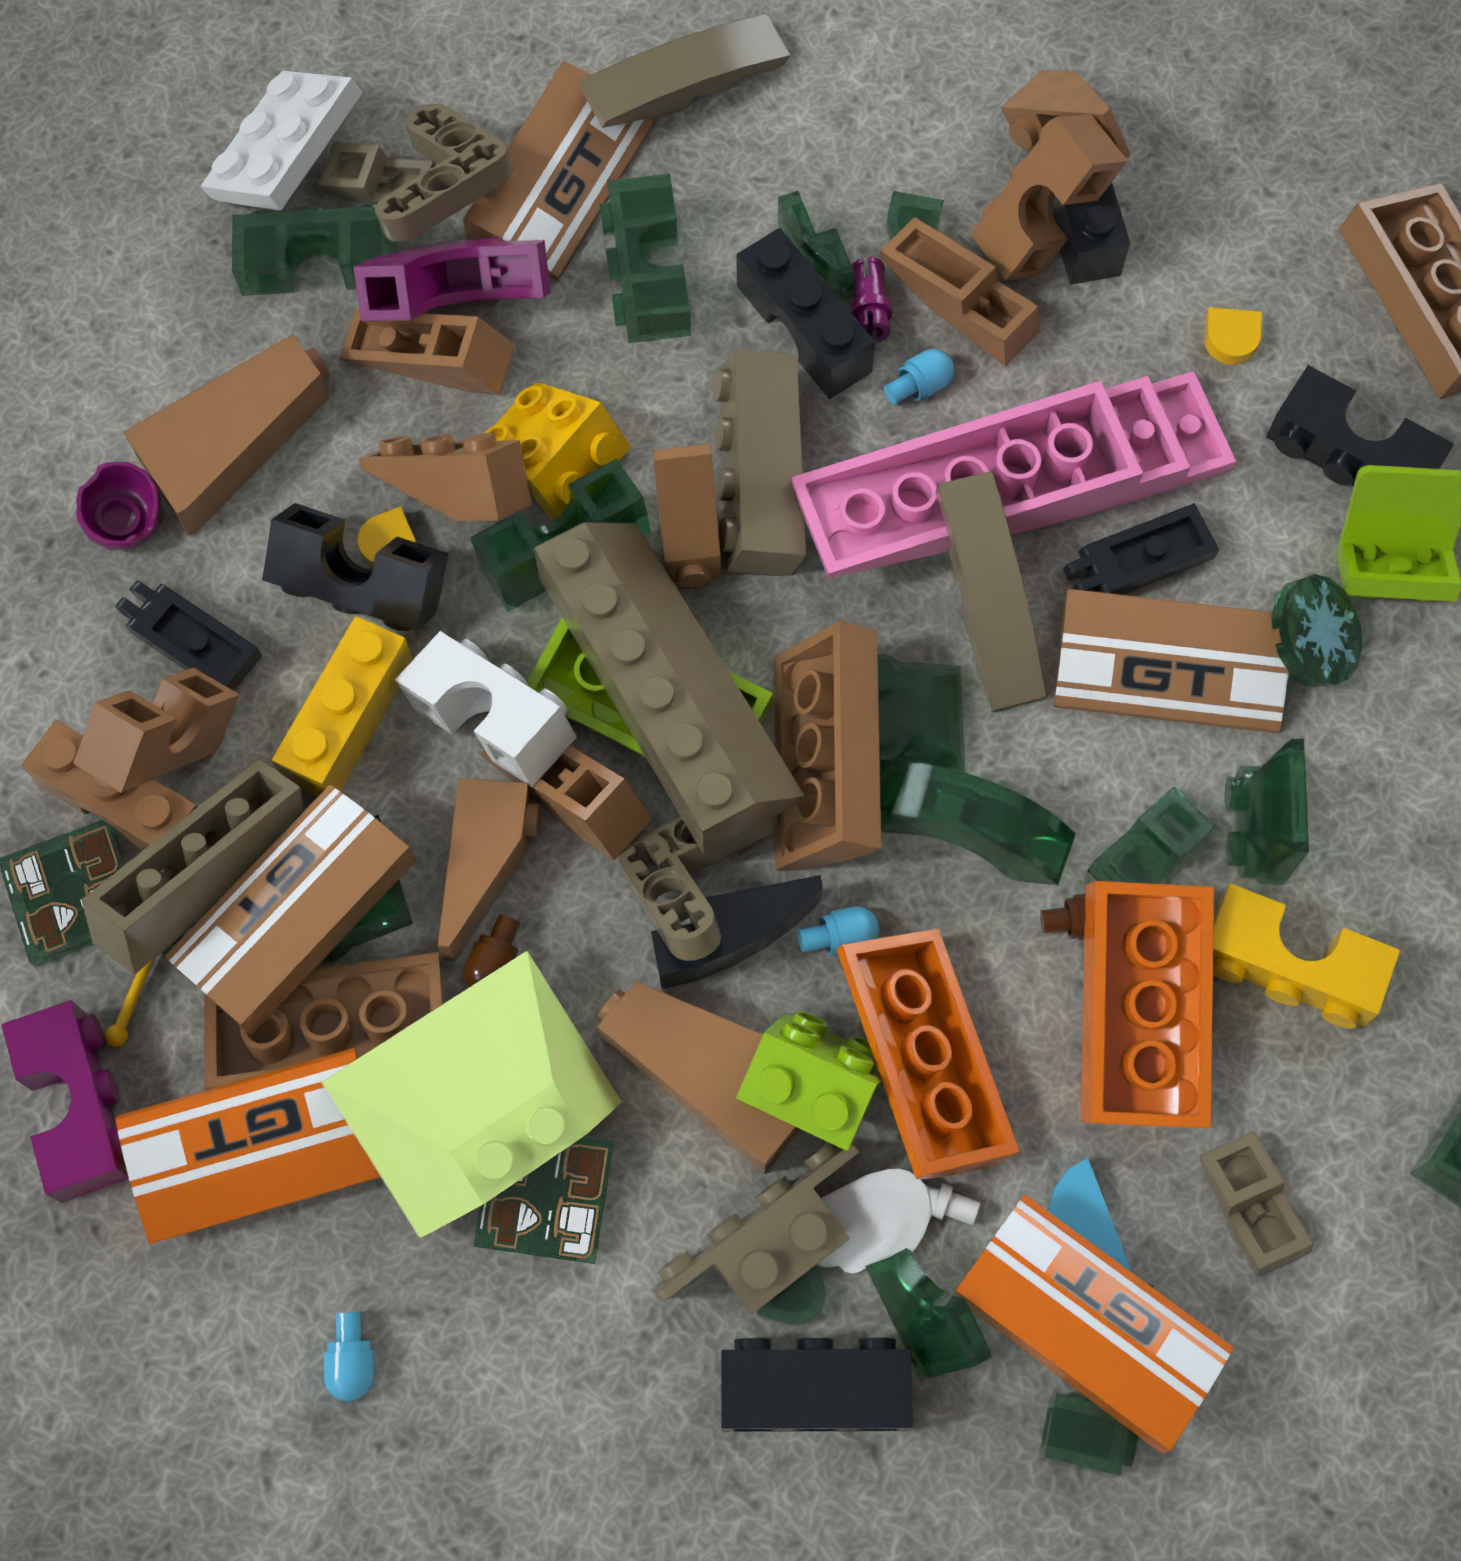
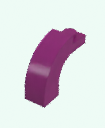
M503 237L443 242L387 253L366 260L353 267L361 321L412 320L426 311L454 303L489 299L544 298L551 293L545 240L503 241Z

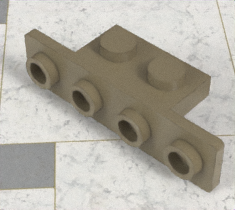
M829 1142L825 1143L804 1160L809 1170L791 1184L783 1176L759 1193L755 1198L761 1207L742 1221L737 1213H734L707 1234L712 1242L709 1247L694 1258L686 1250L662 1267L657 1273L663 1282L653 1289L659 1299L665 1302L714 1265L747 1312L752 1315L849 1240V1236L813 1188L860 1152L855 1142H852L848 1151Z

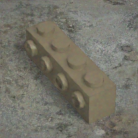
M734 349L723 369H717L713 382L714 400L721 402V417L718 419L715 429V448L718 451H722L723 467L719 470L716 484L717 499L724 501L725 518L721 520L718 531L720 551L726 552L727 572L788 576L793 574L806 556L805 518L790 483L791 477L802 474L797 355Z
M258 758L81 899L93 944L135 975L194 926L304 812L301 788Z

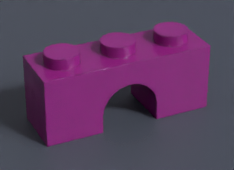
M70 1000L2 1023L1 1026L16 1081L31 1091L56 1083L67 1084L70 1090L71 1104L62 1122L50 1130L30 1136L45 1194L62 1203L128 1180L129 1176L111 1106L120 1102V1096L111 1071L109 1069L101 1070L96 1050L105 1047V1042L96 1016L94 1014L87 1015L86 1012Z

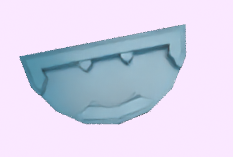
M1086 1158L1069 1168L1052 1191L1047 1211L1131 1271L1089 1159Z

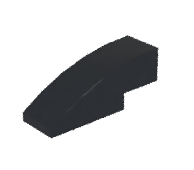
M818 875L705 897L713 909L721 933V940L714 952L698 960L685 961L676 958L670 952L658 931H651L661 988L666 989L700 980L730 968L771 945L795 927L821 902L823 889L821 876ZM691 923L681 925L689 933L695 931Z

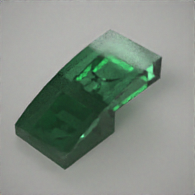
M799 191L778 196L779 227L839 299L852 298L854 270L837 229L833 228L816 234Z
M1174 786L1139 816L1133 826L1095 859L1087 872L1096 881L1158 884L1213 831L1216 825Z

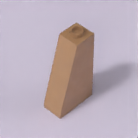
M294 334L123 433L140 463L149 473L160 493L190 536L200 530L329 399L323 379L330 376L317 351L313 347L305 351Z
M637 981L626 994L622 990L616 991L599 1011L598 1018L602 1021L597 1028L601 1040L763 1174L766 1173L801 1130L736 1099L763 1034Z

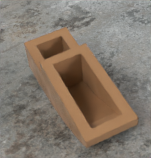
M916 217L880 250L881 258L932 311L1005 367L1039 333V306L997 281L996 266Z

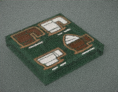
M100 820L0 858L1 873L29 963L34 967L94 945L81 899L126 864L115 829L106 821Z
M582 1137L480 1206L473 1247L595 1264L614 1141Z

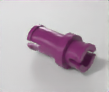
M868 257L869 276L864 273L863 258H860L851 265L854 300L850 304V312L871 337L872 329H876L877 339L880 342L890 335L888 321L892 318L893 313L892 303L886 297L885 265L878 258Z

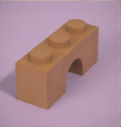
M1091 113L1070 116L1061 115L1050 120L1039 133L1040 139L1029 155L1021 160L1011 171V179L1003 191L983 210L984 217L971 233L973 239L990 262L996 266V270L1005 282L1039 275L1068 240L1054 217L1053 202L1055 196L1062 205L1098 201L1128 162Z
M193 667L162 678L152 703L130 690L94 703L73 764L93 775L95 782L104 788L122 793L214 754L221 745L240 694Z
M55 719L21 764L22 768L41 788L83 814H86L87 811L95 814L122 833L130 843L142 850L197 808L196 804L155 779L122 793L100 786L93 779V775L73 764L83 735Z

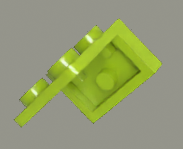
M1367 465L1359 469L1337 547V562L1344 595L1360 596L1363 598L1415 599L1423 602L1433 600L1457 602L1461 590V578L1453 548L1461 526V470Z
M796 1011L794 1016L784 1013L764 1032L736 1099L848 1151L871 1099L882 1082L869 1042L858 1036H850L848 1041L826 1031L829 1025L824 1020L810 1013Z

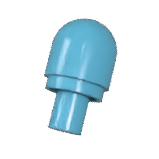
M925 350L904 362V365L898 371L899 378L884 386L885 396L891 404L896 405L919 391V394L912 398L915 401H919L922 398L925 400L945 389L951 383L955 372L954 363L951 357L942 350Z
M853 906L829 911L828 915L820 917V925L798 929L797 938L802 952L825 948L829 956L836 955L839 957L836 949L842 944L878 939L880 927L876 916L870 910L860 906Z
M361 1312L336 1313V1341L327 1342V1352H324V1383L327 1391L337 1400L352 1402L364 1397L372 1387L374 1380V1349H371V1340H361Z

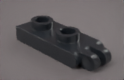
M1193 503L1085 545L1078 551L1080 559L1067 564L1063 571L1070 581L1088 574L1090 575L1089 578L1076 583L1072 589L1123 595L1213 560L1219 548L1197 506Z
M136 580L129 590L144 604L139 608L128 599L122 597L115 605L118 611L130 619L125 627L134 636L184 670L194 667L233 691L262 657L258 647L164 584H160L153 591L142 582Z

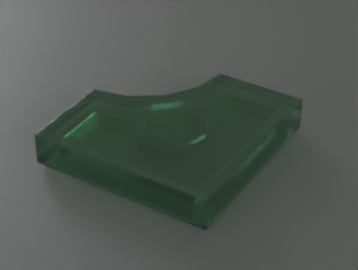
M905 1248L865 1266L904 1348L911 1349V1362L920 1380L975 1367L992 1357V1352L966 1299L951 1296L937 1287L922 1270L911 1250Z

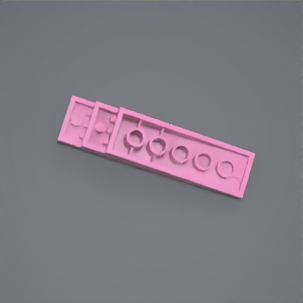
M1191 371L1153 384L1148 376L1106 389L1102 381H1097L791 477L790 483L828 578L947 552L951 542L935 492L940 483L993 471L1010 535H1015L1121 506L1233 470L1237 461L1195 372Z

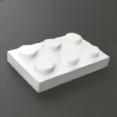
M281 71L269 83L267 93L255 110L242 121L240 131L228 148L215 159L211 172L200 187L210 198L219 202L281 211L363 92L352 77Z

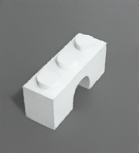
M440 631L395 679L416 711L452 735L470 717L478 713L489 712L487 717L474 730V733L494 763L524 783H528L530 787L537 783L577 738L566 718L569 709L559 697L547 689H543L538 693L528 687L527 681L514 668L507 664H502L498 668L489 662L488 657L478 646L467 639H463L459 643Z

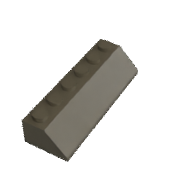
M584 522L534 547L540 581L703 854L805 800L804 793L637 523Z

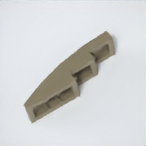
M767 14L715 26L646 50L583 78L579 87L601 127L605 128L687 109L694 97L727 91L736 87L742 76L770 71L783 66L790 57V54Z
M993 471L940 483L935 492L951 542L948 553L963 599L960 610L991 711L995 712L1045 699L1047 696L1025 590Z

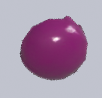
M106 462L98 465L94 475L84 485L79 487L76 498V518L90 541L108 550L130 549L146 542L156 531L161 520V496L158 487L147 471L130 462ZM133 512L135 516L134 522L127 528L131 513Z

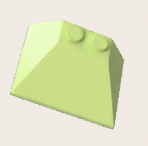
M528 951L517 956L321 1082L419 1238L482 1206L587 1135L622 1103Z

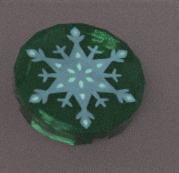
M1313 574L1286 583L1276 596L1271 616L1272 630L1279 628V635L1282 641L1275 644L1279 658L1289 673L1305 686L1315 688L1320 686L1329 687L1350 679L1359 666L1363 648L1361 624L1353 602L1345 590L1330 577Z

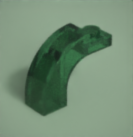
M911 762L907 772L880 770L881 832L919 835L943 840L984 858L1009 879L1019 882L1058 886L1076 833L1046 808L1002 785L946 767Z

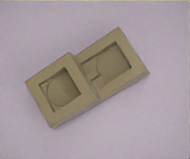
M333 142L318 186L321 191L335 197L376 206L386 195L436 165L434 161L387 158L380 145Z
M1254 1131L1200 1155L1199 1160L1208 1182L1256 1277L1262 1276L1312 1252L1314 1244L1282 1192L1285 1182Z

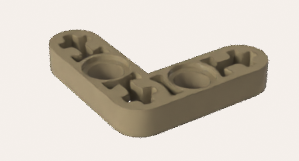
M428 104L413 110L405 119V125L412 145L418 152L437 163V165L386 195L377 203L375 214L382 233L386 239L391 241L413 239L505 183L514 173L507 145L501 139L445 105Z
M778 815L705 854L702 853L697 843H687L693 836L680 816L636 837L620 853L619 860L628 885L668 949L676 958L685 961L704 958L715 951L721 940V933L713 909L690 874L773 833L779 823ZM652 862L653 865L658 867V870L650 874L645 863ZM672 890L683 891L674 900L662 903L656 901L659 896ZM688 918L695 931L690 933L681 926V922Z

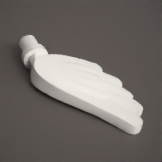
M886 1169L867 1174L820 1197L850 1239L817 1265L823 1268L839 1266L844 1272L851 1274L859 1273L874 1264L882 1270L894 1269L916 1249L925 1234L931 1216L942 1220L945 1215L973 1226L980 1202L952 1192L953 1187L942 1183L940 1189L926 1185L921 1179H916L912 1172L903 1169Z

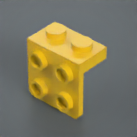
M543 383L532 384L521 391L516 397L514 404L500 420L484 432L495 433L497 441L520 440L530 493L546 515L562 525L568 521L631 448L602 402Z

